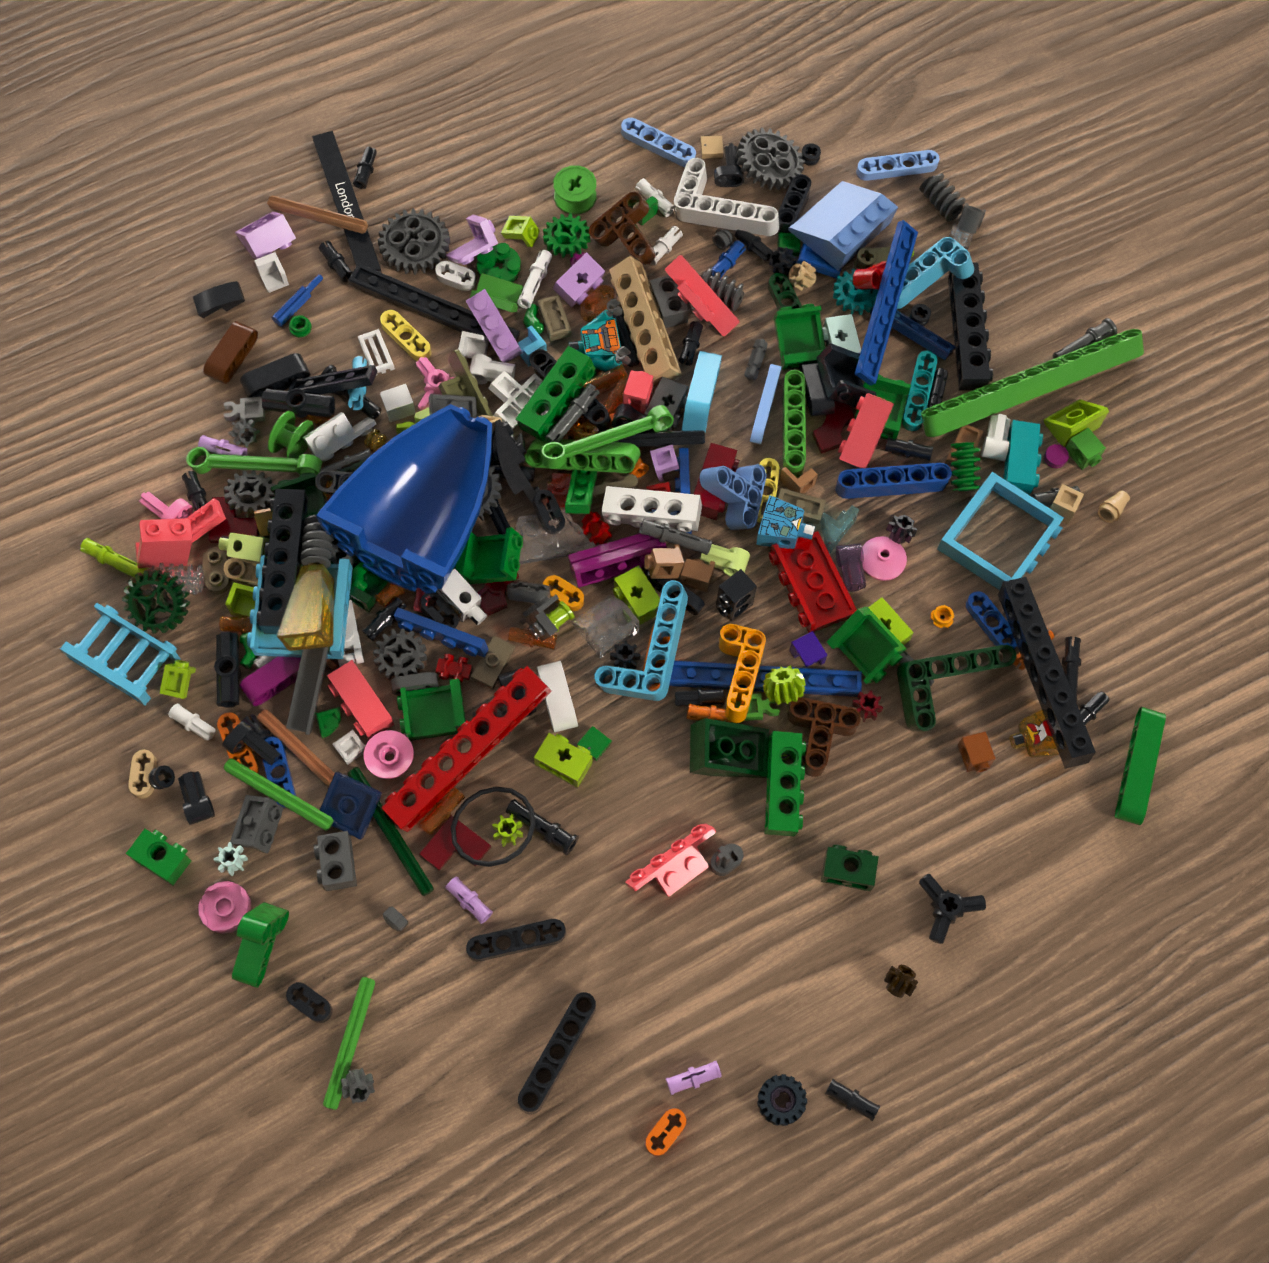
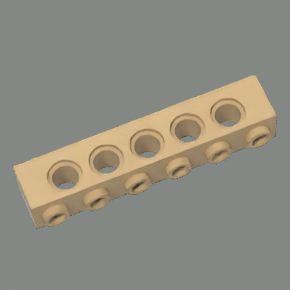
M629 256L609 269L612 277L611 283L617 291V301L620 302L619 305L623 308L624 320L630 328V338L636 345L638 351L637 358L643 365L644 372L653 375V385L658 387L662 376L674 380L681 376L682 373L643 264Z

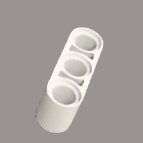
M561 661L537 666L539 678L552 691L545 698L553 732L556 733L578 727Z

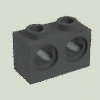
M670 276L650 280V286L665 328L688 323L689 313L692 312L690 302L686 304L678 296L680 291L677 289L678 285Z
M343 831L317 836L318 844L314 845V854L316 860L320 859L321 869H317L319 885L323 884L326 891L357 886L352 839L349 832ZM331 845H339V850L335 854L327 853ZM333 870H342V875L339 878H330Z

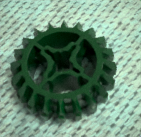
M156 568L153 573L150 569H146L144 573L139 572L135 575V579L131 578L128 581L129 586L124 588L123 592L127 595L122 597V601L128 604L123 607V610L131 612L128 615V619L135 618L134 626L142 624L143 631L149 630L150 627L153 634H156L159 629L162 633H166L169 629L174 630L177 624H181L184 621L183 616L188 614V610L185 607L190 605V601L184 598L189 595V592L181 590L185 583L178 585L175 582L178 580V576L175 575L170 578L169 571L166 570L161 574L160 568ZM147 584L158 585L153 591L141 589L143 585ZM159 611L172 613L171 616L165 618L155 617Z

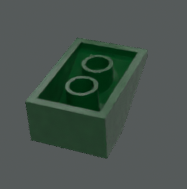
M707 718L691 724L690 773L718 777L767 778L769 729Z

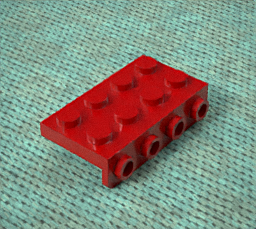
M818 531L814 532L812 540L802 537L798 538L793 549L779 548L777 543L771 545V550L768 554L770 562L773 566H777L780 583L783 587H787L790 604L792 607L796 606L799 612L798 620L803 628L806 627L808 633L816 632L847 620L857 610Z

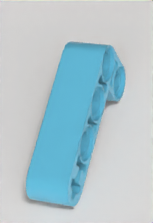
M951 237L939 240L909 264L897 309L907 305L948 271L959 279L970 277L974 273V265L970 253Z
M699 351L686 401L682 431L703 430L706 432L709 410L720 370L722 355Z

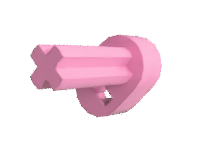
M147 492L146 494L142 493V498L139 500L142 505L160 519H185L193 512V506L184 499H178L168 507L153 494Z

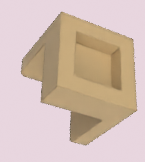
M1062 484L1050 509L1064 517L1062 522L1068 525L1084 494Z

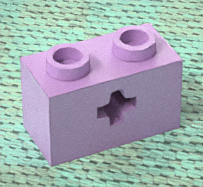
M586 252L555 282L553 290L572 308L576 303L580 305L589 296L587 292L591 288L596 290L603 283L602 277L606 271ZM582 279L584 283L582 282L579 284L577 281H580Z

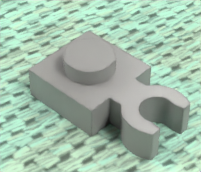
M262 397L240 398V404L225 402V410H233L231 413L224 414L225 420L231 422L238 417H243L246 423L249 420L254 422L265 421Z

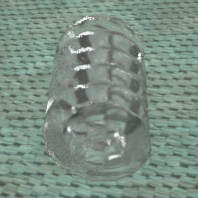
M160 563L158 568H160L161 574L166 571L165 565ZM173 563L169 564L167 570L170 573L169 577L172 578L176 575L178 580L175 582L178 585L185 583V586L181 589L182 591L190 592L192 595H197L203 591L204 571L202 565H198L197 571H194L193 565L189 564L187 571H185L183 564H179L177 570H175ZM155 566L151 568L152 573L156 569ZM150 584L152 591L156 589L158 586L155 584Z

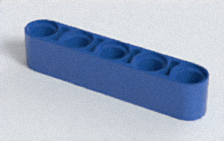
M945 463L848 469L839 474L835 491L839 497L845 499L940 492L946 488L952 471ZM935 476H941L943 479H938ZM912 477H917L921 481H915ZM889 479H895L897 483H893ZM869 480L874 482L875 484H868L866 481ZM843 482H848L852 486H846Z

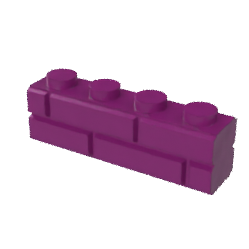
M640 533L610 543L600 544L590 549L577 551L568 555V560L577 587L580 588L588 584L620 576L638 565L643 569L645 568V555H650L652 549L667 548L666 542H659L657 538Z

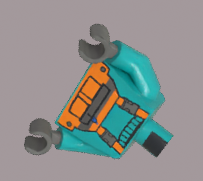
M611 299L607 303V310L605 309L591 322L581 328V341L569 342L570 347L590 357L595 368L604 372L615 367H621L622 363L628 365L631 362V359L627 356L631 352L626 347H621L616 319L612 316L613 314L620 316L623 312V309L618 306L620 302L616 299Z

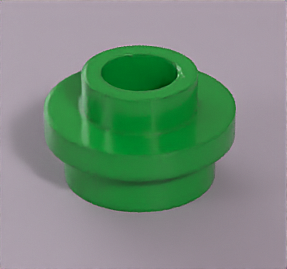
M298 315L291 319L289 331L293 336L302 338L311 332L312 325L306 317Z

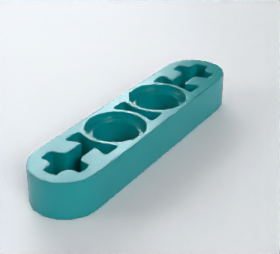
M931 351L919 353L915 363L911 388L902 418V425L908 431H917L923 424L921 412L927 409L937 366V356ZM924 360H929L927 370H922ZM924 377L927 379L928 384L920 385L916 379ZM919 396L923 399L924 403L917 405L912 402L911 398ZM913 411L917 412L915 423H912L910 419Z

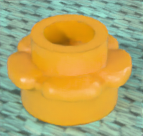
M941 605L931 612V620L934 621L933 624L936 627L948 628L953 624L954 613L950 607Z

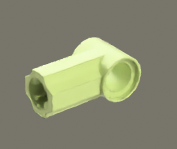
M712 544L708 555L702 553L700 560L710 565L711 561H714L715 568L722 569L725 574L731 577L740 569L745 573L750 553L738 547L727 549Z

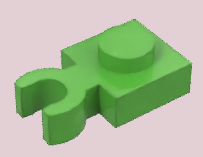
M761 693L753 694L748 714L744 721L762 720L763 713L769 716H778L780 709H772L770 707V704L776 703V701L770 702L769 698L762 700ZM739 701L736 702L737 708H739L741 702Z

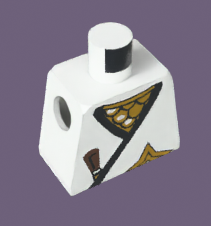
M454 569L443 588L437 589L436 593L452 607L460 621L463 622L469 617L476 625H479L487 617L480 608L481 597L459 572Z

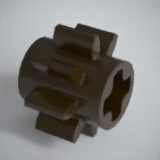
M902 964L897 969L891 966L884 979L888 983L886 986L887 990L899 998H902L905 993L911 996L918 984V981L914 979L916 973L910 967Z

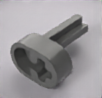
M737 844L720 846L710 861L712 872L718 876H725L736 869L742 863L744 857L742 848ZM731 853H735L737 861L734 862L731 858Z

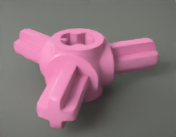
M421 357L416 362L417 368L425 377L424 383L426 384L424 388L426 393L418 405L420 411L429 407L430 394L442 395L438 387L440 383L455 378L450 377V374L443 370L435 369L426 357Z

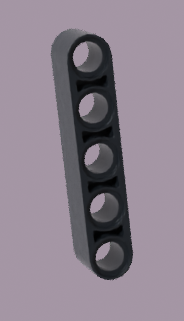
M543 349L535 350L529 358L536 375L542 380L545 379L557 362ZM595 398L587 407L588 411L586 414H582L580 418L596 433H601L612 429V419L606 407ZM604 418L602 421L596 422L598 419Z
M581 992L573 998L518 1096V1104L524 1113L529 1115L535 1114L542 1108L596 1011V1001L590 993ZM579 1001H589L592 1005L591 1009L587 1012H580L577 1009ZM568 1023H574L579 1028L578 1032L573 1036H568L563 1031ZM556 1046H560L565 1050V1055L559 1060H555L550 1056L551 1050ZM542 1070H547L552 1075L551 1080L546 1084L539 1083L536 1078L537 1074ZM528 1094H534L538 1098L537 1104L532 1108H527L523 1105V1099Z

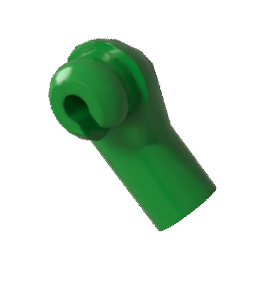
M532 304L526 310L523 323L526 328L532 325L538 334H541L544 330V324L540 323L536 317L539 307Z
M360 561L352 570L351 585L364 591L367 588V583L363 581V575L368 570L362 566L364 563Z
M243 633L239 641L241 644L243 643L246 653L240 664L245 668L251 669L254 664L253 661L258 656H255L247 645L248 633Z

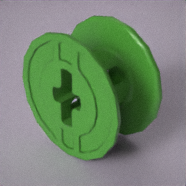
M568 166L562 168L556 174L553 180L555 190L554 201L558 208L569 214H582L594 206L597 200L595 190L596 178L590 170L582 166Z
M287 411L283 413L274 424L268 440L269 451L277 453L285 446L287 447V458H299L308 448L302 437L314 430L313 422L306 420L296 427L294 412Z

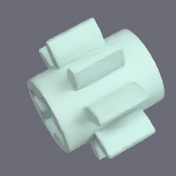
M229 842L228 847L223 849L218 847L220 851L219 857H215L214 861L222 863L218 867L221 873L227 869L228 873L233 876L234 871H244L242 867L243 861H247L248 858L246 855H240L244 850L241 845L235 849L233 844ZM231 856L235 858V860L233 862H230L227 860V858Z

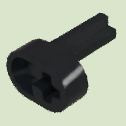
M729 143V146L724 147L726 166L717 167L713 172L714 181L718 187H738L744 183V173L740 171L741 167L737 164V146H734L733 143Z
M246 719L241 721L222 743V746L231 754L236 753L246 744L270 765H273L274 762L276 763L281 756V753L255 732L256 727Z

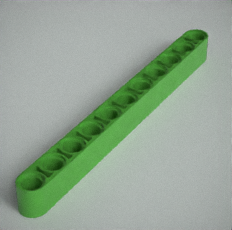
M1139 329L1126 330L929 407L921 412L925 435L928 437L943 435L1140 357L1144 354L1142 331Z

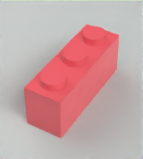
M867 393L865 397H860L856 407L859 410L857 418L851 419L847 431L850 432L847 441L843 439L838 453H841L840 460L859 468L868 467L894 403Z
M353 660L327 675L330 684L327 685L334 698L337 696L341 698L343 703L340 706L347 717L353 716L356 721L353 725L360 736L365 734L368 740H370L377 733L386 731L394 726L392 717Z

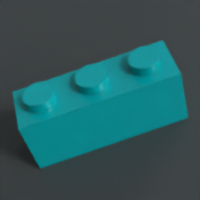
M1013 420L1009 427L1007 439L1009 441V449L1005 459L1003 479L1030 496L1032 490L1037 488L1039 484L1040 474H1036V470L1041 463V454L1038 453V447L1042 445L1043 433H1040V424Z

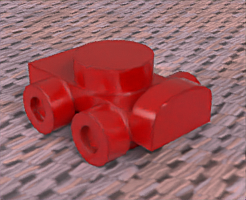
M590 511L581 521L584 525L580 530L585 535H588L589 532L592 534L589 541L593 545H597L598 542L606 544L612 537V534L608 531L610 527L607 523L600 520V514Z
M445 654L444 659L439 658L435 673L439 674L440 679L448 680L450 677L459 679L460 683L463 682V679L469 680L472 665L467 664V658L459 657L458 662L453 661L454 656L451 654Z

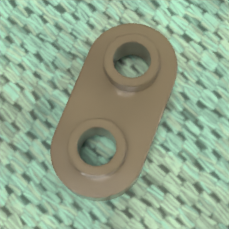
M218 547L208 549L203 555L205 585L211 593L217 595L225 593L231 583L230 578L224 573V564L228 560V556L225 551L220 550ZM213 556H219L217 560H211ZM214 578H220L218 582H213Z

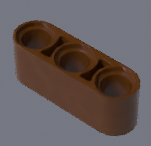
M238 321L233 322L207 359L203 369L204 374L221 383H229L255 345L258 331Z

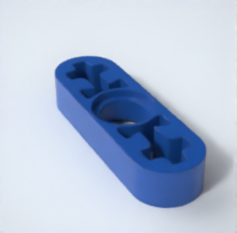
M980 591L971 593L966 601V609L995 646L1010 645L1015 649L1017 644L1005 617L985 593ZM974 601H976V602L981 601V602H982V605H981V606H979V605L974 606V605H973V602H974ZM987 609L989 610L983 616H981V613L983 611L985 612ZM986 618H996L999 625L997 627L988 626ZM1004 638H1005V639L1011 638L1012 641H1011L1010 644H1009V643H1005V644H1004V643L1002 642V640H1003Z
M276 737L266 738L265 741L270 745L274 744L277 748L276 750L281 753L278 761L274 762L273 765L268 764L263 759L267 779L278 786L283 784L286 791L296 796L284 745ZM277 766L285 768V773L281 778H273L271 775L272 770Z

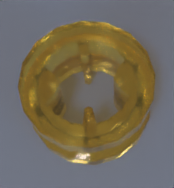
M374 429L365 438L364 445L370 447V450L375 453L385 445L387 436L381 434L378 429Z

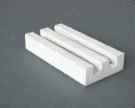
M379 329L358 336L368 365H374L365 344L364 340L368 339L379 365L376 367L377 373L381 372L383 374L386 373L387 369H390V371L395 369ZM374 336L377 337L387 361L385 364H383L372 338Z

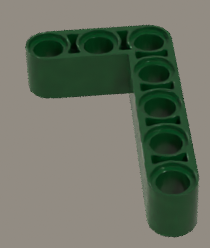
M999 645L901 663L897 669V678L907 727L913 732L929 731L935 726L936 717L929 680L1010 666L1016 660L1014 648L1010 645ZM999 651H1000V652L1002 653V655H1003V660H1002V662H1001V660L999 659ZM977 655H979L981 658L980 666L976 661ZM955 659L959 662L958 670L954 666ZM933 662H934V663L936 664V666H937V671H936V673H934V672L932 671V663H933ZM910 666H912L915 671V675L913 678L909 674ZM915 690L919 694V700L917 702L914 700L913 697ZM919 715L923 717L922 726L918 723Z

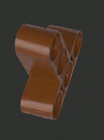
M630 192L590 225L589 234L599 245L609 246L619 238L629 253L643 265L650 264L655 258L654 248L636 225L649 211L647 201L638 192ZM637 202H639V205L636 208H633L634 205ZM622 216L621 220L619 222H616L617 219ZM605 230L604 234L599 237L600 233ZM634 232L633 236L628 239V235ZM646 248L645 252L639 255L640 251Z
M798 697L797 702H791L787 713L788 720L793 725L809 728L803 761L805 773L811 777H818L824 772L829 758L833 734L850 736L856 732L861 721V716L856 709ZM801 708L806 714L797 715L794 709ZM825 713L830 719L827 721L821 720L818 714ZM849 718L853 721L854 725H845L842 719ZM821 736L826 742L819 744L813 737ZM817 759L820 761L821 766L814 767L810 764L809 760Z

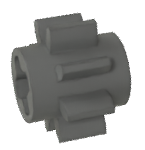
M240 417L239 422L231 423L233 429L228 433L235 437L233 442L236 445H239L242 441L243 445L248 448L249 443L257 442L255 439L256 434L260 433L257 428H253L255 425L253 420H249L246 423V420Z
M363 1068L360 1070H349L346 1078L341 1079L343 1098L350 1096L353 1104L355 1102L367 1101L370 1093L375 1092L372 1074L365 1075Z

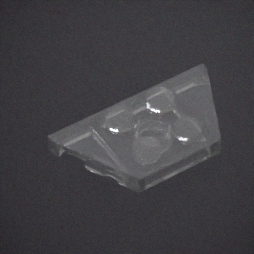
M565 509L561 510L565 518V526L557 534L545 532L537 514L518 517L515 530L523 536V547L521 548L519 558L520 564L567 557L577 551L596 547L593 541L590 542L583 534L581 527L572 521V517L568 513H565ZM552 517L548 522L550 526L554 525L555 528L559 523L558 520H553Z

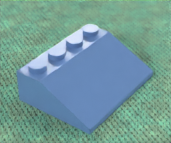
M842 181L790 226L789 231L839 271L860 249L864 248L891 223L898 206L881 193Z

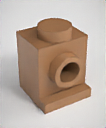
M679 544L674 545L673 548L652 549L650 555H645L644 564L645 568L649 570L651 579L679 578L684 565Z
M686 558L680 573V583L687 587L708 592L714 573L715 562L711 561L710 565L700 559L691 560Z

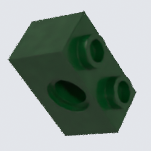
M842 845L828 847L825 852L821 882L871 892L875 886L879 856L872 855L873 853L867 850L849 851L847 847ZM852 862L856 867V871H847L844 863Z

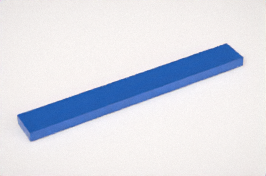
M904 220L897 223L855 371V375L869 385L876 384L918 234Z
M674 661L669 686L730 690L736 664ZM760 666L754 691L764 692L765 674L771 673V669H779L780 667ZM798 668L800 673L803 674V678H805L804 694L858 697L859 692H862V671ZM738 685L740 688H747L745 685Z

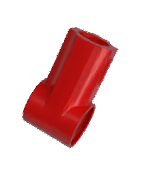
M882 261L866 269H857L853 275L854 287L856 289H879L887 261Z

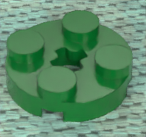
M499 243L492 246V251L477 255L479 277L484 273L513 283L519 277L521 260L518 253L510 248L508 244ZM496 263H503V268L501 269L493 266Z

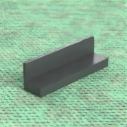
M311 631L306 633L286 726L287 729L306 732L305 735H310L312 732L330 649V635Z

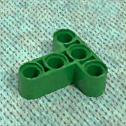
M263 902L242 917L237 928V937L242 938L233 968L232 980L255 988L260 986L266 973L276 936L283 931L288 921L289 910Z

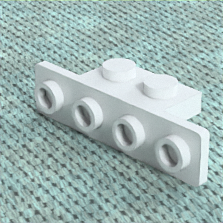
M340 412L302 438L311 450V455L325 462L334 456V452L340 448L345 449L352 445L353 440L358 436L369 434L372 431V427L376 425V422L367 417L352 427L345 414Z

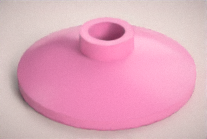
M875 537L863 545L859 560L862 569L867 575L876 580L887 581L898 577L903 572L907 563V556L901 544L895 543L889 537ZM880 553H886L888 557L884 558Z
M388 730L377 733L367 742L364 749L366 767L373 775L382 779H393L403 775L410 768L414 759V749L410 740L404 734L397 731ZM388 754L394 755V759L391 761H387L385 758Z

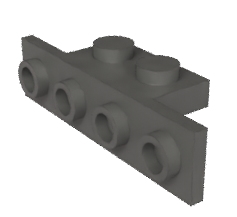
M556 594L551 598L547 595L522 613L525 617L520 622L522 625L526 622L528 623V630L535 639L539 638L543 641L558 631L543 611L559 599Z

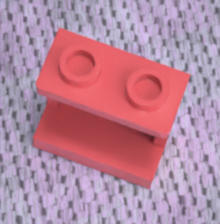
M190 519L140 521V542H137L135 545L138 568L187 566L192 545Z

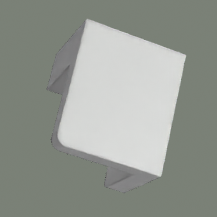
M275 252L254 260L258 273L269 293L289 285L285 271Z
M462 331L458 349L465 358L472 359L475 354L486 355L489 340L483 335Z
M406 384L380 393L389 422L415 414L414 403Z

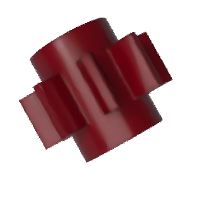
M872 690L867 694H863L860 691L858 694L859 700H853L852 706L857 707L856 710L859 712L863 722L868 718H872L875 721L877 719L876 712L881 713L883 710V706L878 705L881 696L876 697L872 694Z

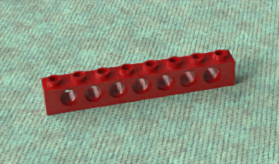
M528 666L524 669H518L512 676L513 680L506 687L501 686L494 693V698L488 704L484 703L477 709L476 716L470 722H464L452 739L449 738L439 747L440 751L434 757H428L416 774H411L403 782L404 786L398 792L391 793L385 799L386 804L382 809L401 830L409 832L552 692ZM525 689V696L522 699L516 700V691ZM506 706V715L497 717V710L500 707ZM483 724H488V732L485 735H479V728ZM470 741V750L466 753H461L462 744ZM448 759H452V767L444 771L443 763ZM429 777H434L433 786L429 789H426V779ZM415 794L416 801L414 805L408 807L406 803L407 798Z

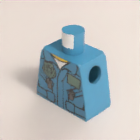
M769 495L758 531L756 545L771 547L772 544L777 543L779 548L793 549L796 546L798 537L812 540L815 526L802 523L804 516L802 508Z

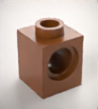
M986 731L962 737L958 743L967 772L975 770L976 773H981L990 769L996 758Z

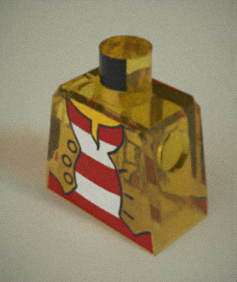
M1042 710L1022 719L1018 725L1020 733L1012 734L1009 737L1013 749L1026 747L1028 755L1032 758L1059 755Z

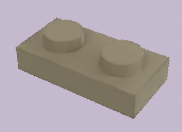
M781 488L778 499L802 508L804 510L803 520L820 524L826 500Z

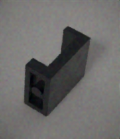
M832 343L817 357L828 398L856 408L861 396L865 397L867 393L877 396L876 392L864 388L861 378L855 375L860 354Z

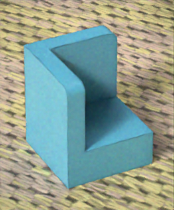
M532 325L527 328L528 337L518 342L523 352L520 356L528 367L531 366L529 358L532 352L538 349L547 351L546 342Z

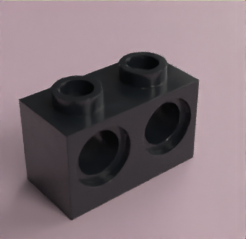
M742 569L719 585L716 608L723 617L727 616L731 622L753 605L757 589L756 584Z

